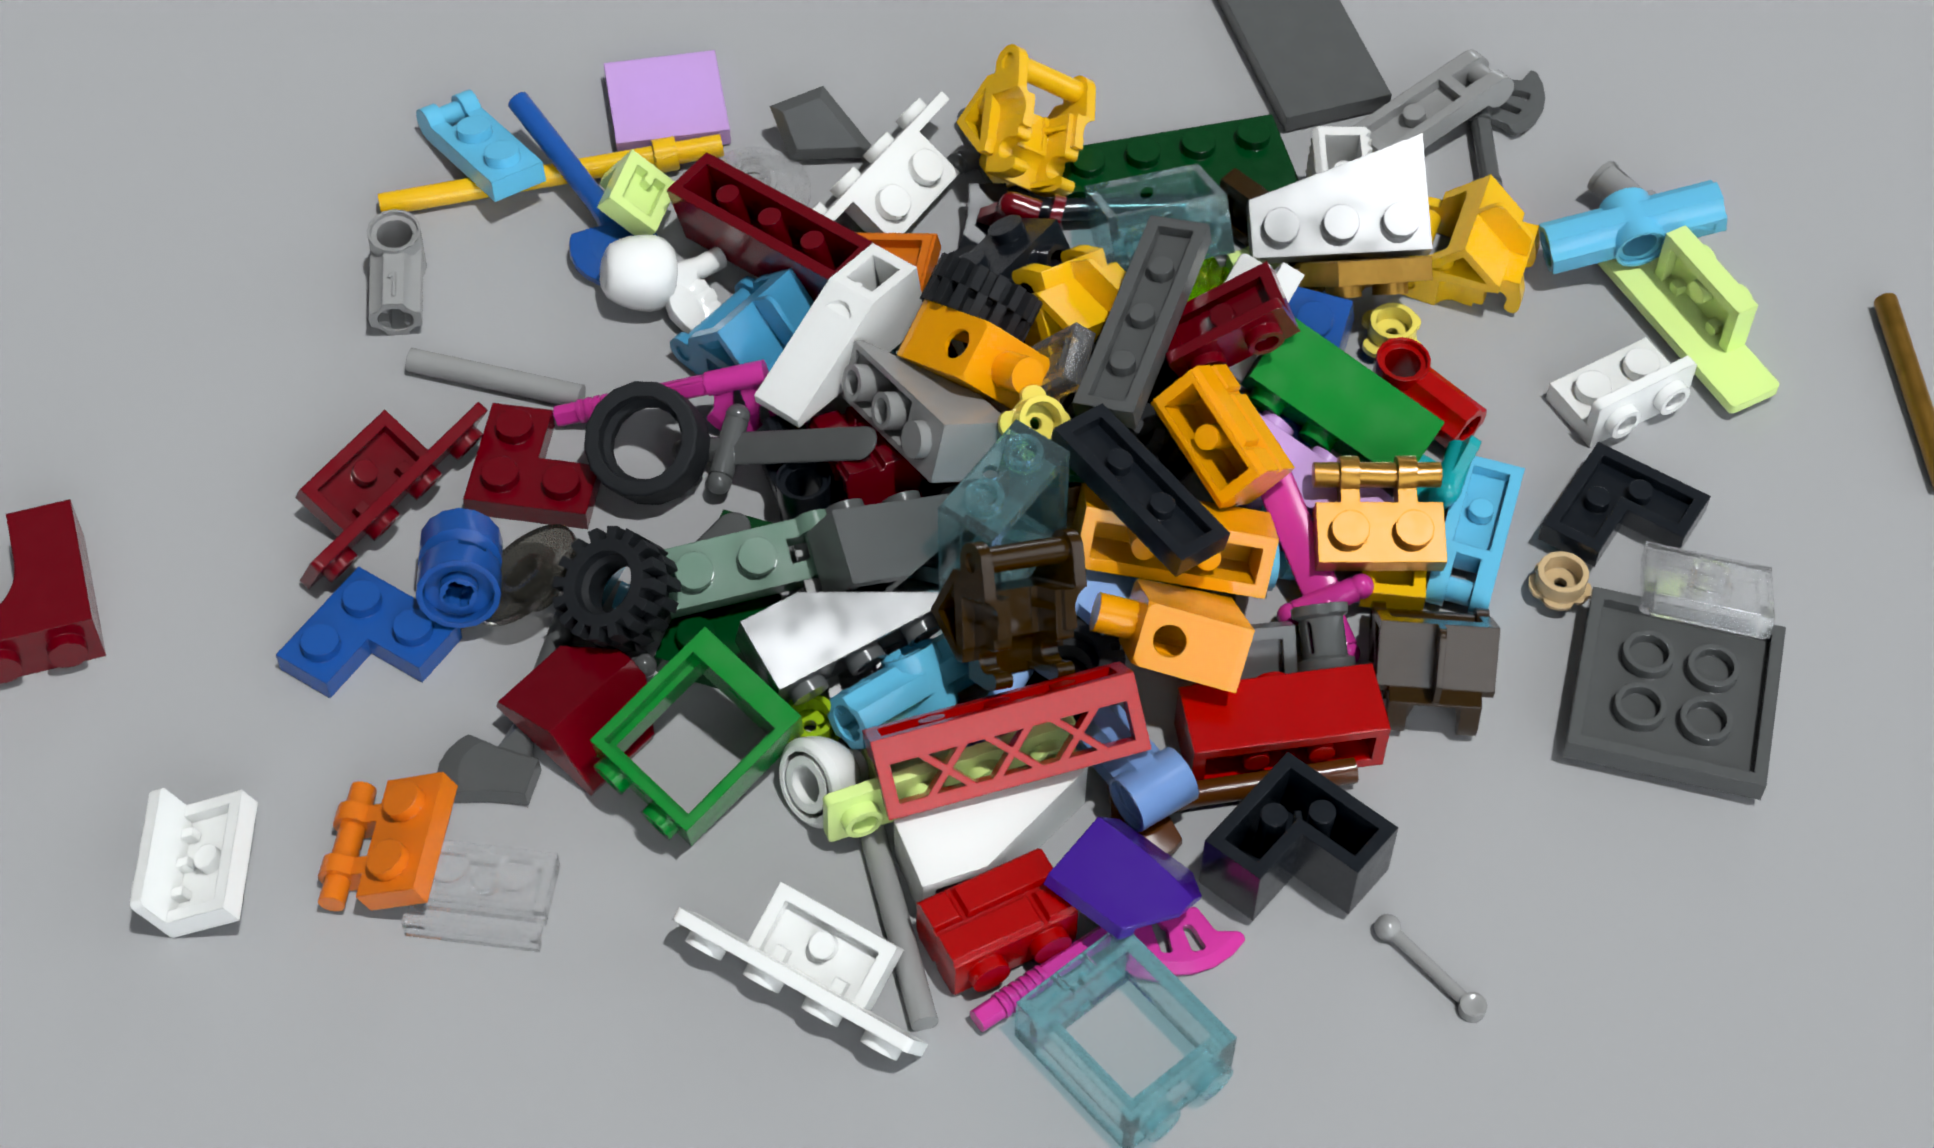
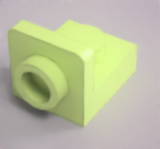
M632 149L604 173L600 185L605 189V192L597 208L634 236L653 235L656 233L671 202L667 189L675 181Z

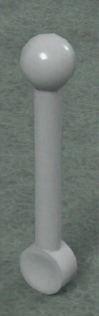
M1384 914L1378 917L1374 924L1376 935L1384 941L1392 940L1458 1003V1014L1463 1020L1477 1023L1483 1019L1488 1005L1486 999L1481 994L1476 992L1467 993L1401 931V924L1397 917L1392 914Z

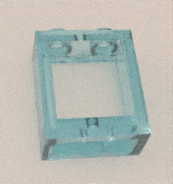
M1198 163L1084 186L1093 243L1096 247L1103 248L1108 263L1117 262L1126 272L1150 215L1209 224L1212 241L1205 259L1235 253L1227 194ZM1145 187H1150L1153 190L1152 196L1148 199H1143L1140 196L1141 190Z
M1017 419L1011 424L938 507L939 592L952 570L960 568V552L964 544L983 541L989 547L1052 537V534L1058 529L1067 528L1070 451ZM993 470L998 473V476L986 478L983 474L986 471ZM1036 567L994 573L995 583L1028 578Z
M1110 933L1105 934L1016 1002L1014 1035L1121 1148H1134L1144 1139L1153 1143L1164 1137L1178 1122L1181 1110L1198 1096L1202 1100H1208L1215 1096L1229 1082L1234 1072L1232 1063L1237 1037L1134 934L1124 939H1117ZM1127 981H1130L1196 1048L1134 1098H1131L1066 1030Z

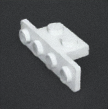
M941 91L928 104L920 97L916 99L895 121L902 128L901 132L893 138L886 131L863 154V157L870 163L864 171L860 173L853 166L829 190L837 199L828 208L821 202H818L812 209L833 221L845 211L866 233H905L960 173L919 132L949 101L948 96Z
M782 882L777 887L749 941L744 940L698 913L681 907L676 911L672 920L691 930L685 942L720 961L723 959L726 951L732 953L748 963L742 973L744 976L778 994L784 984L790 986L806 996L801 1005L802 1009L835 1027H838L843 1017L865 1029L860 1042L890 1059L897 1061L902 1051L923 1056L928 1043L871 1012L904 951L901 947Z

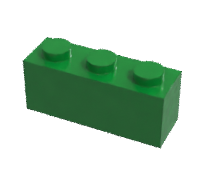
M1297 318L1295 320L1300 332L1285 339L1283 344L1276 350L1258 355L1244 380L1239 383L1250 391L1248 398L1257 409L1262 412L1265 410L1270 411L1277 416H1280L1282 413L1302 427L1298 435L1313 448L1314 446H1319L1329 452L1333 449L1342 456H1358L1360 462H1394L1395 456H1416L1418 462L1445 423Z

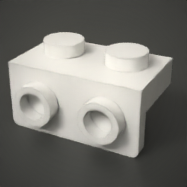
M165 788L151 791L142 826V837L134 881L131 887V909L171 938L240 921L258 802L243 790L188 805L184 804Z

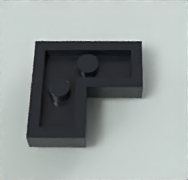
M1598 442L1543 522L1538 539L1564 552L1575 554L1584 562L1594 567L1622 525L1679 553L1704 515L1711 496Z

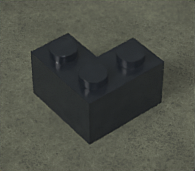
M1287 752L1205 839L1199 883L1252 921L1293 876L1349 914L1388 871L1399 827Z

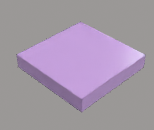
M715 50L604 63L617 152L651 146V140L674 136L675 141L720 134L722 145L731 144L730 127Z

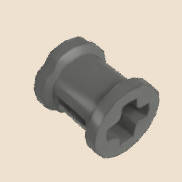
M1348 602L1320 603L1291 609L1292 620L1297 621L1299 624L1303 660L1297 664L1298 672L1356 665L1355 656L1348 654L1343 616L1349 612Z

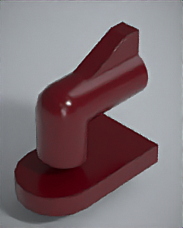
M1007 192L1000 197L998 202L980 208L976 222L991 226L997 220L1009 215H1019L1021 218H1039L1043 201L1017 192ZM1055 194L1044 219H1057L1063 231L1061 219L1067 197Z

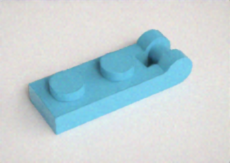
M468 89L453 95L451 103L441 107L433 103L416 111L418 125L425 138L494 202L546 181L543 161L481 107L479 100L472 90Z
M1479 456L1474 457L1461 495L1455 503L1449 506L1446 516L1447 564L1443 571H1431L1425 602L1443 606V602L1448 601L1468 606L1467 613L1473 614L1475 608H1489L1525 468ZM1457 568L1476 573V581L1472 582L1452 577V569Z

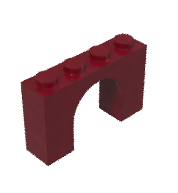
M71 499L6 514L14 560V579L7 596L0 604V684L11 682L21 676L58 667H74L84 661L106 656L85 537Z

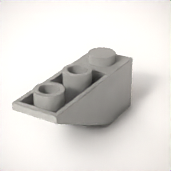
M863 340L854 341L850 363L843 373L842 397L930 483L997 480L1007 437L1002 436L998 429L1000 412L974 391Z

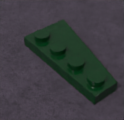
M1272 114L1083 145V150L1078 153L1077 161L1065 163L1062 176L1075 183L1074 191L1066 196L1067 198L1183 196L1185 209H1195L1196 202H1214L1221 178L1234 168H1237L1269 192L1299 181Z

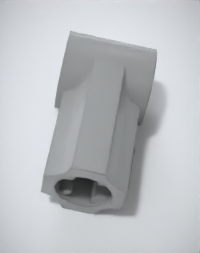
M392 209L374 216L367 228L370 246L369 323L371 327L379 328L387 335H409L412 329L422 325L423 276L427 263L419 221L413 214L405 210Z

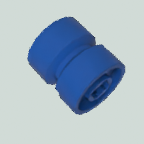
M455 508L442 511L433 516L422 528L419 541L416 599L420 610L430 620L445 627H472L491 618L499 607L502 587L503 539L499 527L490 517L476 510Z

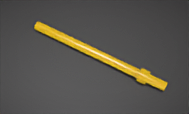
M720 134L675 141L674 136L651 140V146L633 149L663 173L680 170V164L695 162L706 152L717 158L724 157ZM632 149L578 159L594 179L602 178L604 173ZM553 163L543 164L546 181L521 192L568 183ZM469 178L377 193L381 212L392 209L410 212L490 198Z

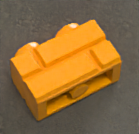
M1226 364L1213 366L1198 365L1190 369L1154 398L1151 405L1219 509L1234 505H1247L1286 477L1295 467L1248 396L1239 392L1240 384Z

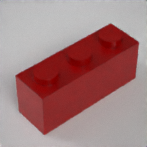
M1373 663L1288 674L1279 671L1267 672L1256 678L1240 679L1236 693L1199 683L1178 688L1174 725L1181 755L1189 765L1196 780L1270 770L1287 752L1305 764L1351 757L1355 758L1357 768L1383 764L1391 727Z

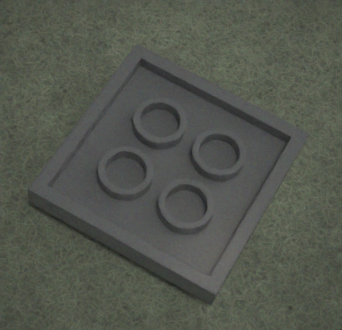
M1593 586L1588 603L1562 757L1761 800L1767 786L1786 627Z

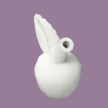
M647 234L628 236L614 241L607 246L601 259L600 285L608 299L625 308L652 312L661 310L666 306L669 318L682 331L689 333L721 305V302L717 300L718 296L715 290L709 287L704 278L727 267V259L719 247H714L696 257L677 262L675 249L666 239Z

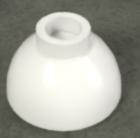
M806 736L790 741L784 748L780 760L779 779L787 804L804 823L819 829L823 828V797L828 793L867 781L869 777L867 761L857 749L852 750L851 748L847 749L843 744L822 736Z

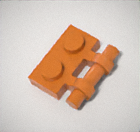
M444 772L388 780L382 803L374 804L377 789L367 782H353L350 786L347 800L341 802L336 810L333 827L337 831L332 853L326 854L323 857L318 873V880L322 883L318 904L329 911H342L345 908L349 891L357 890L356 898L371 911L428 903L458 785ZM372 838L367 856L359 857L363 840Z

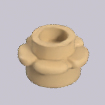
M1557 551L1547 554L1535 565V574L1529 576L1528 587L1533 597L1540 599L1547 608L1552 610L1568 611L1574 604L1577 606L1583 605L1591 594L1592 587L1587 583L1589 579L1587 565L1580 557L1569 552Z

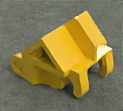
M1010 44L1000 52L996 61L995 73L985 78L956 123L975 149L981 153L979 165L993 183H1006L1007 188L1016 185L1044 198L1054 197L1055 194L1066 197L1074 191L1075 183L1062 177L1065 163L1077 161L1079 151L1083 150L1084 128L1087 123L1095 121L1096 86L1091 79L1079 75L1072 78L1028 57L1025 49L1015 44ZM1027 83L1062 98L1063 104L1055 106L1048 117L1043 118L1034 114L1036 97L1035 94L1027 90Z
M1491 174L1446 191L1442 200L1428 197L1432 244L1436 233L1448 236L1451 240L1446 249L1428 255L1432 256L1433 280L1408 282V294L1402 295L1431 305H1435L1443 300H1453L1472 306L1473 303L1483 304L1487 292L1497 294L1501 292L1506 297L1504 309L1509 313H1516L1525 293V268L1533 266L1540 247L1539 226L1523 222L1525 213Z
M1078 245L1061 253V261L1063 263L1051 267L1033 263L1012 272L1013 281L1019 285L1023 283L1029 284L1034 291L1032 294L1043 303L1025 338V344L1050 359V368L1041 387L1045 390L1047 396L1054 399L1060 398L1064 390L1063 387L1084 358V356L1073 360L1077 349L1095 342L1101 334L1126 274V271L1117 262L1107 264L1103 248Z

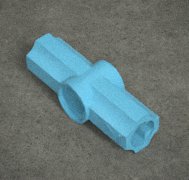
M1712 180L1649 195L1642 188L1631 187L1618 190L1606 197L1599 205V209L1540 223L1539 236L1548 271H1552L1553 274L1616 259L1622 266L1634 267L1649 263L1660 256L1666 233L1686 225L1698 238L1726 231L1728 218L1720 187L1717 182L1713 183Z
M943 633L935 638L924 639L914 646L906 645L887 655L881 661L882 669L859 680L858 683L830 698L831 708L827 716L836 736L841 737L852 750L865 749L866 745L862 733L864 729L956 705L960 701L958 693L975 683L969 679V662L961 663L956 660Z

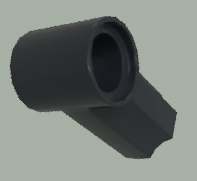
M775 415L765 418L763 425L756 431L806 429L803 424L798 428L782 417ZM824 462L761 464L779 506L781 522L794 519L808 511L827 509L834 504L831 471Z

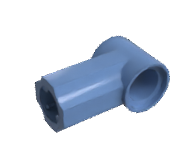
M1119 704L1099 708L1085 733L1104 744L1131 737L1126 712ZM1150 738L1151 750L1092 766L1109 785L1110 795L1122 818L1137 832L1149 828L1195 801L1199 796L1194 774L1183 757L1170 747L1160 751ZM1082 740L1076 746L1078 751L1092 747Z

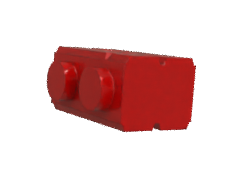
M1037 848L916 903V930L919 939L932 961H935L940 975L952 994H959L971 987L977 992L988 991L1001 984L1009 976L1011 969L1032 959L1042 964L1054 955L1069 948L1072 941L1076 939L1078 910L1044 885L1046 877L1053 869V866L1042 849Z

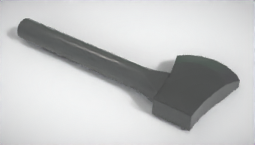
M557 609L533 669L559 646L571 645L574 634L571 633V629L563 626L558 618L563 612ZM512 723L499 746L469 734L464 736L446 751L438 766V772H444L458 785L454 803L495 802L528 806L542 769L539 759L533 757L534 742L514 723Z

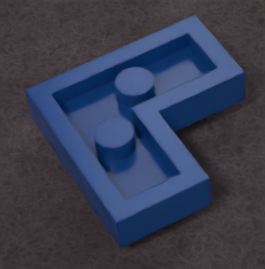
M358 566L276 653V658L282 671L331 698L371 654L423 683L460 642L462 633L461 628L445 627L430 620L420 610L417 599Z

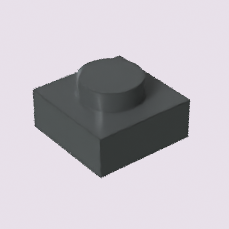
M1291 621L1251 624L1255 632L1240 679L1256 678L1261 674L1272 671H1279L1285 674L1298 672L1295 625Z

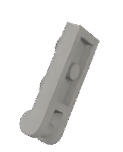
M1470 49L1461 53L1352 127H1366L1371 131L1372 153L1422 133L1425 149L1487 106L1495 108L1503 105L1512 95L1514 82L1500 70L1491 71L1488 60L1474 49Z

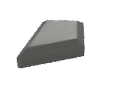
M824 86L770 106L790 160L860 158L872 146Z

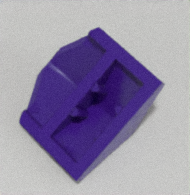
M1099 816L1049 872L1044 882L1045 886L1117 939L1131 936L1137 928L1178 918L1202 897L1191 870L1122 820Z

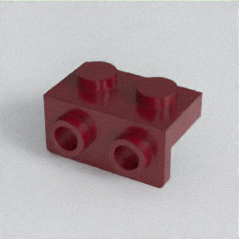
M1266 261L1187 302L1169 346V351L1165 354L1169 367L1179 378L1198 365L1213 366L1226 364L1229 368L1253 355L1270 353L1280 347L1285 339L1300 332L1277 275L1270 264Z

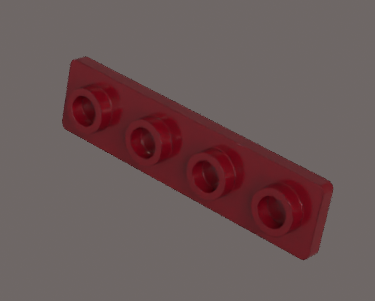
M477 402L432 447L427 449L384 409L300 488L295 497L337 536L309 564L299 581L310 589L323 576L331 583L340 577L358 557V554L352 548L366 534L373 541L379 539L400 517L401 514L394 507L405 496L410 494L416 501L420 499L442 476V473L436 467L449 454L458 461L480 440L483 433L476 427L488 410L480 402Z

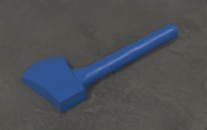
M520 92L510 99L508 107L591 212L598 225L597 227L571 234L569 251L576 270L587 280L601 286L600 265L607 246L614 241L634 235L597 208L604 191L526 92Z

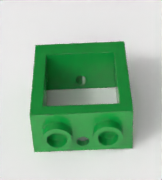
M704 627L590 739V742L597 757L600 759L593 766L597 773L619 794L622 795L630 787L648 804L641 811L642 815L666 839L670 840L678 833L692 846L782 755L786 745L804 733L801 715L711 631ZM703 674L767 735L688 814L624 752Z

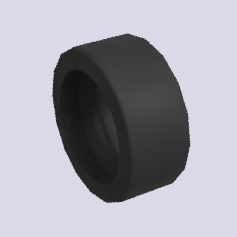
M634 381L613 389L595 406L586 425L584 450L590 470L606 488L637 504L661 505L682 497L699 481L709 461L710 435L702 414L679 392L658 382ZM645 408H659L670 413L678 422L682 434L681 448L673 464L661 475L651 479H636L626 474L617 464L614 456L615 438L622 424L635 412Z

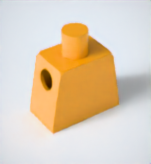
M924 299L896 354L908 362L980 394L997 411L1001 412L1011 411L1020 401V391L1024 387L1029 385L1041 387L1050 368L1049 358L998 326L984 319ZM952 339L968 344L965 351L956 358H950L948 355V347Z
M1136 579L1129 599L1099 592L1092 607L1089 623L1090 631L1119 637V642L1130 663L1138 667L1232 693L1237 692L1255 632L1232 597L1145 579Z

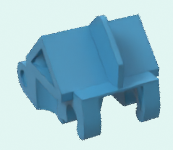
M792 268L761 275L758 279L745 276L735 285V293L689 333L680 332L670 341V348L675 357L697 375L711 370L762 359L765 360L768 371H770L814 301Z

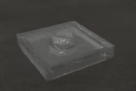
M1646 541L1640 566L1639 611L1642 614L1764 640L1766 638L1770 639L1775 621L1772 567Z

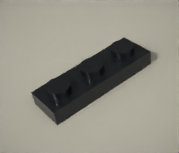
M1103 403L1053 429L1049 446L1175 577L1225 549L1230 532Z

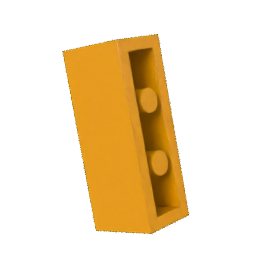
M1086 483L1081 484L1072 526L1081 536L1084 546L1085 568L1087 570L1261 599L1266 597L1279 537L1270 512L1235 506L1219 509L1216 503L1199 501L1230 532V536L1222 552L1175 577Z

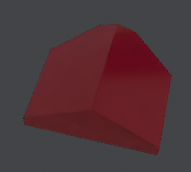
M559 646L497 702L496 707L592 796L606 781L593 767L600 759L597 757L590 739L647 684L646 675L632 659L618 649ZM653 724L624 752L630 759L653 739Z

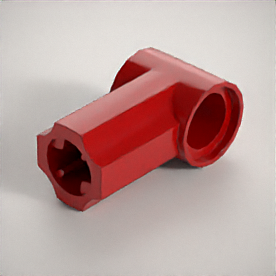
M1404 337L1387 340L1377 350L1372 371L1445 422L1434 438L1445 448H1447L1450 441H1463L1470 435L1473 436L1484 422L1487 410L1430 367L1431 358L1429 352L1421 343Z

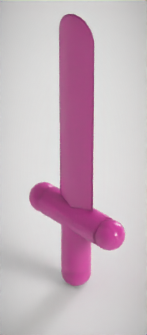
M1292 472L1261 495L1267 512L1271 514L1279 542L1302 594V597L1280 606L1277 611L1278 622L1291 621L1296 627L1299 625L1298 622L1291 618V609L1341 601L1348 602V605L1360 601V599L1368 598L1373 593V580L1366 574H1357L1352 578L1349 577L1338 582L1334 571H1315L1313 521ZM1344 615L1343 620L1348 654L1355 656V661L1357 662L1360 658V649Z

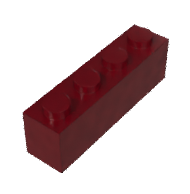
M707 152L667 189L684 234L688 239L708 250L719 247L725 254L727 261L757 278L761 275L792 268L814 302L831 276L874 243Z

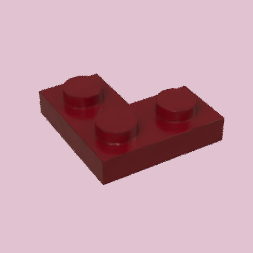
M492 403L463 502L465 509L476 510L488 517L588 530L601 481L590 470L589 464L545 459L555 427L553 410Z

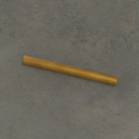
M1884 293L1874 300V307L1934 489V407L1898 298L1894 293Z

